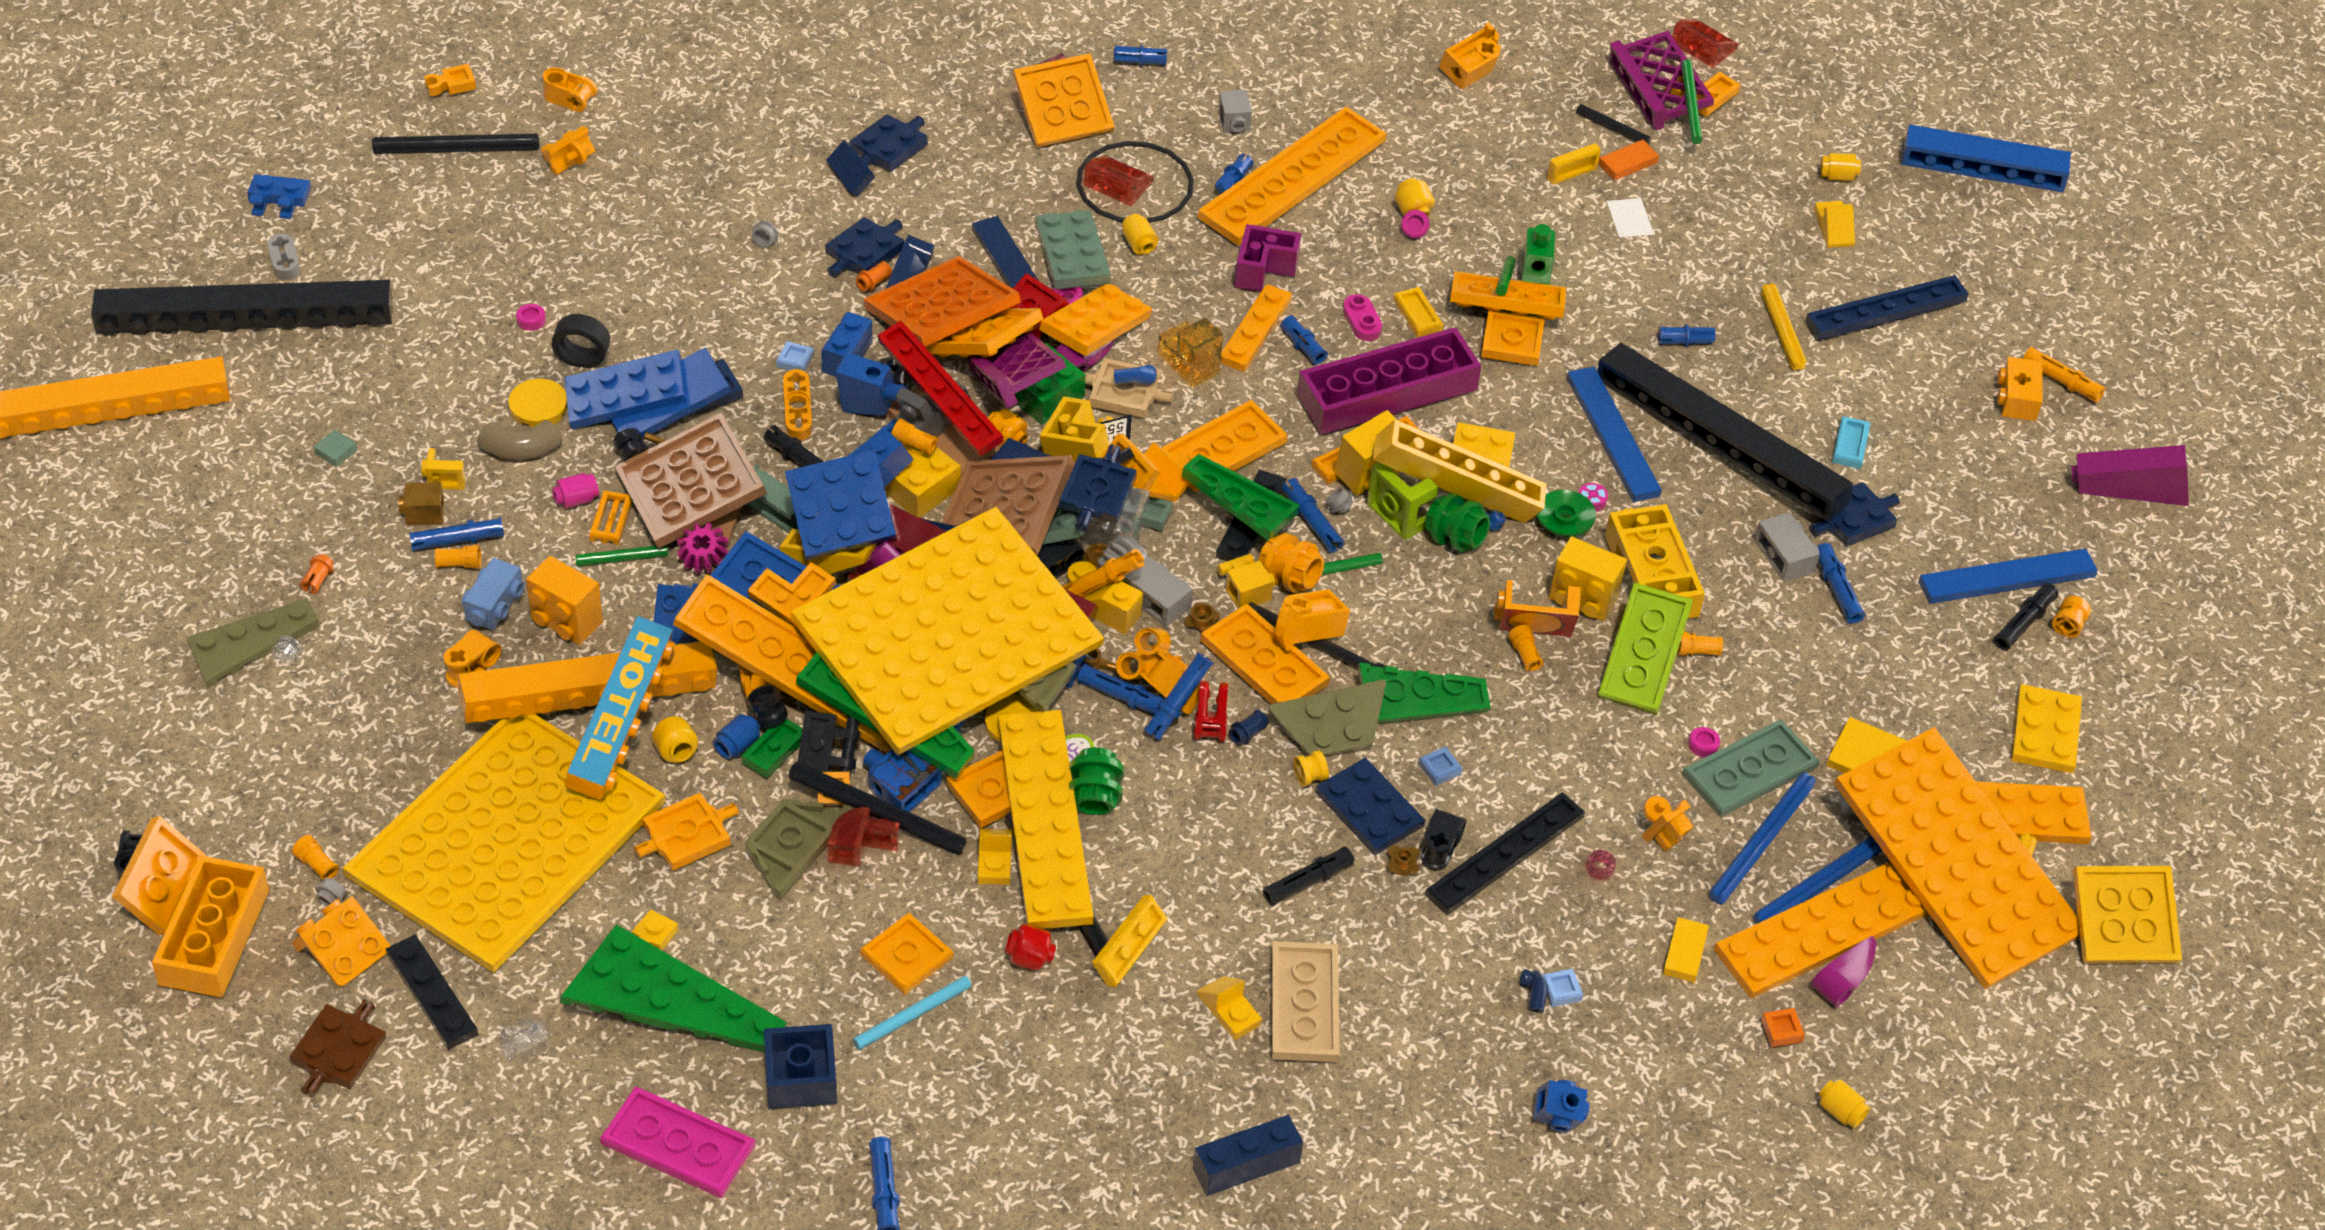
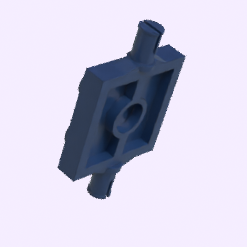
M886 114L849 141L855 151L861 155L862 160L867 166L870 164L878 165L889 171H892L928 144L927 135L917 130L925 125L924 119L921 116L919 117V115L910 122L903 123Z
M863 217L825 245V251L837 261L827 268L829 275L836 277L845 269L858 273L863 270L868 271L882 261L888 262L901 252L905 243L904 239L895 235L896 232L903 228L901 221L894 219L887 226L882 227Z
M1114 444L1109 445L1105 458H1092L1079 454L1059 499V507L1080 514L1075 524L1076 529L1079 531L1081 527L1083 532L1087 531L1091 518L1118 523L1137 478V470L1124 467L1116 462L1121 452L1120 447L1117 445L1115 449Z
M1864 482L1855 484L1852 487L1849 504L1829 522L1822 519L1821 522L1811 524L1809 526L1810 532L1816 537L1829 531L1838 536L1846 546L1896 527L1897 518L1888 508L1899 505L1898 495L1896 496V493L1879 498Z

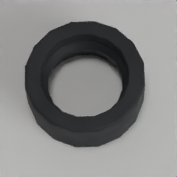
M570 314L563 317L557 323L551 346L554 354L566 364L576 367L593 368L600 365L605 359L610 344V334L608 329L597 319L583 314ZM566 336H583L596 347L585 348L572 343Z

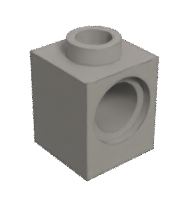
M1246 90L1219 92L1218 114L1223 133L1250 131L1252 109Z

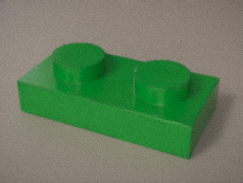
M786 719L779 726L768 729L742 755V763L768 778L800 746L802 727Z

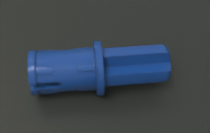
M1140 45V47L1115 46L1113 59L1115 62L1139 63V66H1142V64L1166 66L1167 49L1144 48L1143 45Z
M1240 154L1233 164L1225 167L1224 174L1215 183V188L1219 194H1222L1242 180L1244 175L1253 167L1254 162L1249 155L1243 160L1245 154Z
M1684 324L1683 327L1658 328V331H1660L1658 332L1659 345L1684 344V347H1688L1689 344H1712L1716 339V332L1713 327H1689L1688 324Z

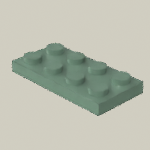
M1076 210L1058 214L1047 213L1036 216V228L1055 289L1111 284V272L1091 210Z

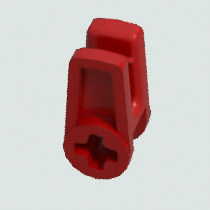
M1200 681L1194 740H1200V737L1219 738V742H1225L1228 683L1222 682L1219 684L1218 696H1216L1217 709L1215 712L1208 711V698L1211 697L1209 682Z

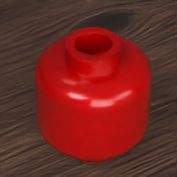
M1022 924L1017 930L1012 929L1010 931L1005 954L1009 955L1011 964L1039 971L1045 962L1051 964L1056 945L1051 943L1049 931Z

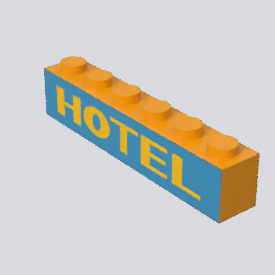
M637 616L568 769L565 782L566 788L598 800H602L606 790L612 791L618 773L614 772L618 763L624 764L630 749L626 743L629 737H636L641 724V720L637 719L640 711L646 712L653 696V694L649 693L652 684L658 686L663 675L664 668L660 667L663 659L669 661L675 647V642L671 641L673 629Z

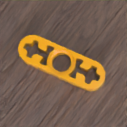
M793 369L786 372L783 376L786 434L790 437L804 440L812 434L810 379L805 371ZM793 382H799L800 390L794 391ZM793 402H802L805 404V406L802 408H793L790 406V404H792ZM796 419H801V428H796Z

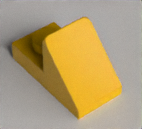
M1842 201L1815 202L1814 212L1827 248L1854 246L1853 205L1843 204Z
M980 829L978 884L1010 885L1012 830Z
M1223 976L1197 990L1196 994L1230 1036L1236 1040L1262 1026V1018L1243 996L1244 980Z

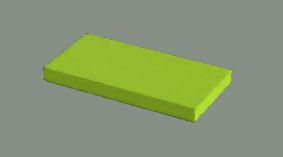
M1634 582L1598 697L1658 714L1691 611L1693 599Z

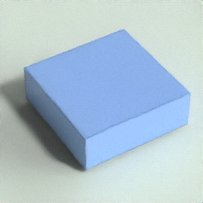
M787 341L776 360L777 367L786 370L800 369L806 371L814 356V348Z
M1573 969L1542 974L1548 984L1547 998L1551 1007L1582 1001L1583 993Z

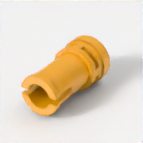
M902 418L895 423L891 432L903 445L909 444L929 455L934 451L938 442V437L915 428V425L909 424V422Z
M475 544L454 549L436 548L435 565L437 568L463 566L464 568L480 569V545Z
M1519 625L1513 628L1508 633V638L1514 649L1518 651L1525 670L1535 671L1540 669L1544 665V661L1535 646V638L1529 625Z
M1684 631L1677 655L1685 656L1689 654L1693 656L1694 654L1721 656L1723 638L1720 636H1697L1695 633L1690 634Z
M305 835L294 844L292 854L301 860L304 865H309L322 880L325 878L332 879L337 875L339 866L322 851V847L312 835Z

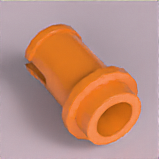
M882 261L868 271H860L858 277H856V284L861 291L871 292L875 289L876 285L890 278L892 269L888 263Z
M324 554L312 557L310 560L311 566L303 580H301L300 587L307 592L310 586H312L310 593L317 594L326 576L334 570L333 560Z

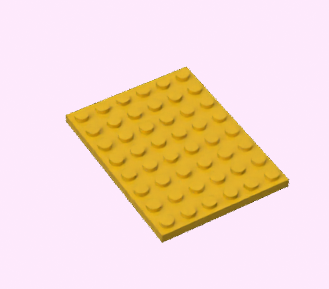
M997 507L792 610L790 617L897 755L1102 646L1104 642L1102 634Z
M536 714L515 718H502L342 868L343 874L494 973L643 825V817L658 811L666 803L665 794L618 765L614 772L618 773L612 791H605L602 800L566 788L567 772L581 742Z

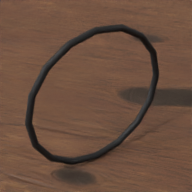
M1124 141L1105 145L1089 154L1078 168L1076 187L1083 202L1097 214L1123 223L1125 218L1099 209L1087 198L1081 185L1083 170L1092 158L1109 149L1125 146L1148 147L1168 154L1183 167L1189 179L1187 195L1179 206L1160 216L1146 218L1149 223L1165 220L1181 211L1193 194L1194 178L1187 163L1171 150L1149 142Z

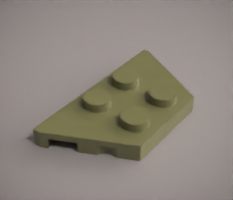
M1383 679L1268 705V713L1280 722L1288 736L1301 746V750L1306 756H1310L1311 752L1320 750L1326 758L1371 748L1386 682Z
M782 799L745 841V850L776 897L781 899L852 818L853 807L843 805L842 810L824 808V803L820 802L802 803L799 800Z

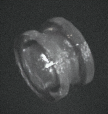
M287 635L280 636L276 645L273 646L271 654L278 662L294 666L297 664L299 656L302 655L304 647L293 637Z

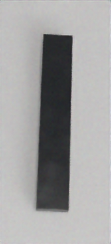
M1560 793L1428 887L1425 891V896L1448 916L1584 818L1585 811L1566 794Z

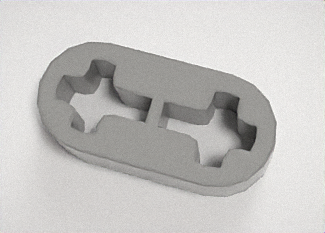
M287 234L273 235L269 238L267 245L275 276L280 280L296 278L300 273V266L292 237ZM284 246L285 251L280 252L279 247ZM288 262L289 267L284 268L282 263Z

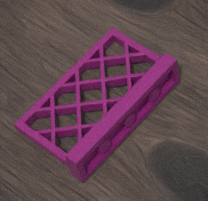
M1669 31L1623 45L1620 40L1610 43V62L1654 130L1663 129L1664 121L1688 114L1685 93L1683 97L1670 94L1673 88L1685 91L1684 83L1677 82L1679 76H1683L1681 63L1687 58ZM1664 41L1668 44L1667 50L1654 47L1655 44ZM1640 51L1645 54L1642 58L1631 56L1630 53ZM1650 54L1663 57L1660 63L1647 60ZM1667 59H1672L1680 62L1678 67L1667 65L1665 63ZM1643 67L1656 70L1654 75L1642 73ZM1693 68L1696 94L1703 97V99L1697 100L1698 110L1714 105V99ZM1661 71L1674 74L1671 80L1659 77ZM1654 84L1666 86L1665 93L1653 90ZM1666 101L1679 104L1678 107L1667 110L1664 106Z
M1030 331L1016 337L1015 342L1003 345L997 349L998 353L993 356L983 358L981 355H971L966 357L975 379L1007 408L1018 403L1014 395L1015 393L1066 368L1064 360Z

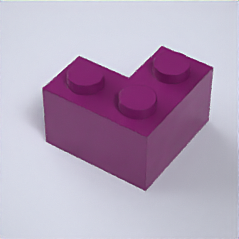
M1246 224L1236 264L1234 287L1262 291L1267 272L1295 277L1302 233Z

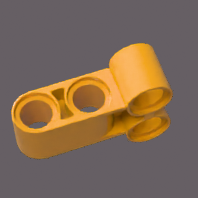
M1143 628L1135 636L1134 644L1137 651L1125 652L1118 657L1116 661L1117 673L1120 677L1128 680L1145 679L1167 698L1187 667L1168 651L1171 646V638L1166 630L1162 628ZM1152 634L1157 638V645L1153 650L1148 644V639ZM1133 658L1139 664L1136 673L1130 670V662ZM1200 683L1181 708V711L1186 714H1191L1198 705Z

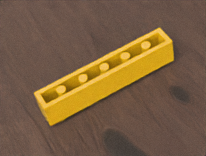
M1396 419L1376 434L1374 461L1422 481L1429 478L1443 490L1460 495L1467 500L1479 502L1486 508L1493 511L1497 510L1498 513L1502 512L1505 516L1522 523H1526L1544 509L1547 485L1544 482Z

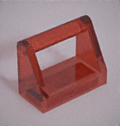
M1681 19L1674 26L1672 37L1680 49L1712 68H1715L1738 49L1739 43L1698 19Z
M1107 155L1092 159L1085 166L1084 186L1131 207L1154 180V176Z

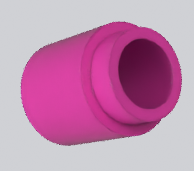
M580 473L556 480V487H552V494L557 505L562 504V507L567 509L592 502L593 498L599 497V489L593 474L586 475L585 473Z

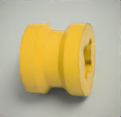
M1320 750L1311 752L1310 756L1307 757L1303 755L1294 757L1295 775L1302 787L1311 785L1312 781L1318 780L1322 782L1329 778L1327 761Z

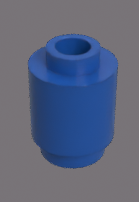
M738 714L716 733V738L713 740L715 750L725 759L738 757L760 738L758 722L749 715Z

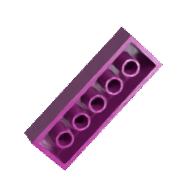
M1454 327L1299 371L1297 396L1322 435L1367 422L1386 410L1391 414H1396L1478 390L1482 366L1458 329Z

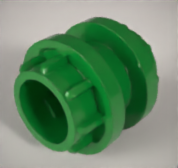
M1450 493L1433 501L1426 515L1425 526L1430 531L1434 542L1444 545L1450 539L1454 550L1466 552L1469 549L1474 550L1480 547L1485 541L1490 528V518L1481 503L1473 500L1465 503L1462 496Z
M1100 747L1086 748L1081 750L1069 763V770H1071L1073 779L1069 782V789H1074L1077 811L1086 815H1106L1122 801L1123 788L1119 783L1124 779L1125 768L1116 759L1117 756L1113 751Z

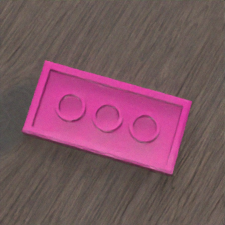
M637 1086L634 1087L600 1137L602 1145L719 1198L723 1197L756 1146L755 1139Z

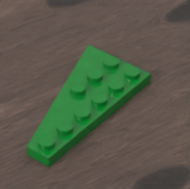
M816 652L798 674L796 684L880 733ZM951 726L908 751L957 779L973 758L975 750Z
M617 924L560 996L561 1004L572 1006V1003L590 1007V1011L602 1013L605 1010L621 1014L627 1020L673 1031L679 1028L695 1032L694 1036L707 1038L708 1035L727 1040L731 1045L765 1052L764 1029L787 1027L786 1021Z

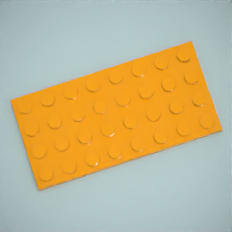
M1935 727L1838 776L1833 782L1985 990L2080 937L2077 915Z

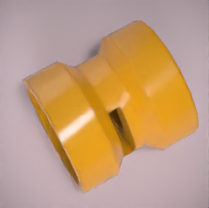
M2067 596L2063 599L2059 611L2052 620V627L2063 636L2068 638L2077 637L2083 629L2084 622L2090 616V605L2078 596Z

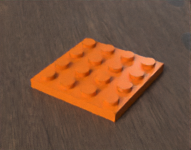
M961 256L950 259L863 299L865 309L890 326L902 320L925 347L935 345L939 340L949 335H956L962 329L973 324L982 323L988 317L1006 312L1012 306L1021 303L1019 292Z

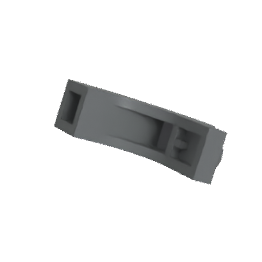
M957 383L963 389V391L970 397L966 387ZM901 387L895 397L901 406V411L896 417L897 421L902 418L909 422V424L915 425V428L932 436L941 434L951 426L926 396L922 398L904 387Z

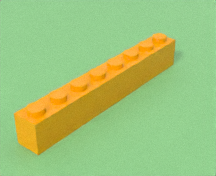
M223 356L0 391V439L8 436L33 434L40 431L64 429L71 426L95 424L102 421L126 419L133 416L157 414L164 411L188 409L195 406L231 401Z
M701 641L675 645L669 661L666 659L662 661L660 667L664 668V672L658 686L652 684L649 693L653 694L652 697L695 691L701 692L716 688L717 665L712 648ZM621 652L458 674V696L465 724L598 705Z

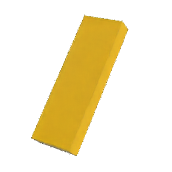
M1152 895L1142 896L1092 962L1109 987H1116L1168 919Z

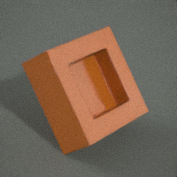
M1795 1008L1763 1013L1761 1022L1771 1047L1803 1042L1805 1033Z

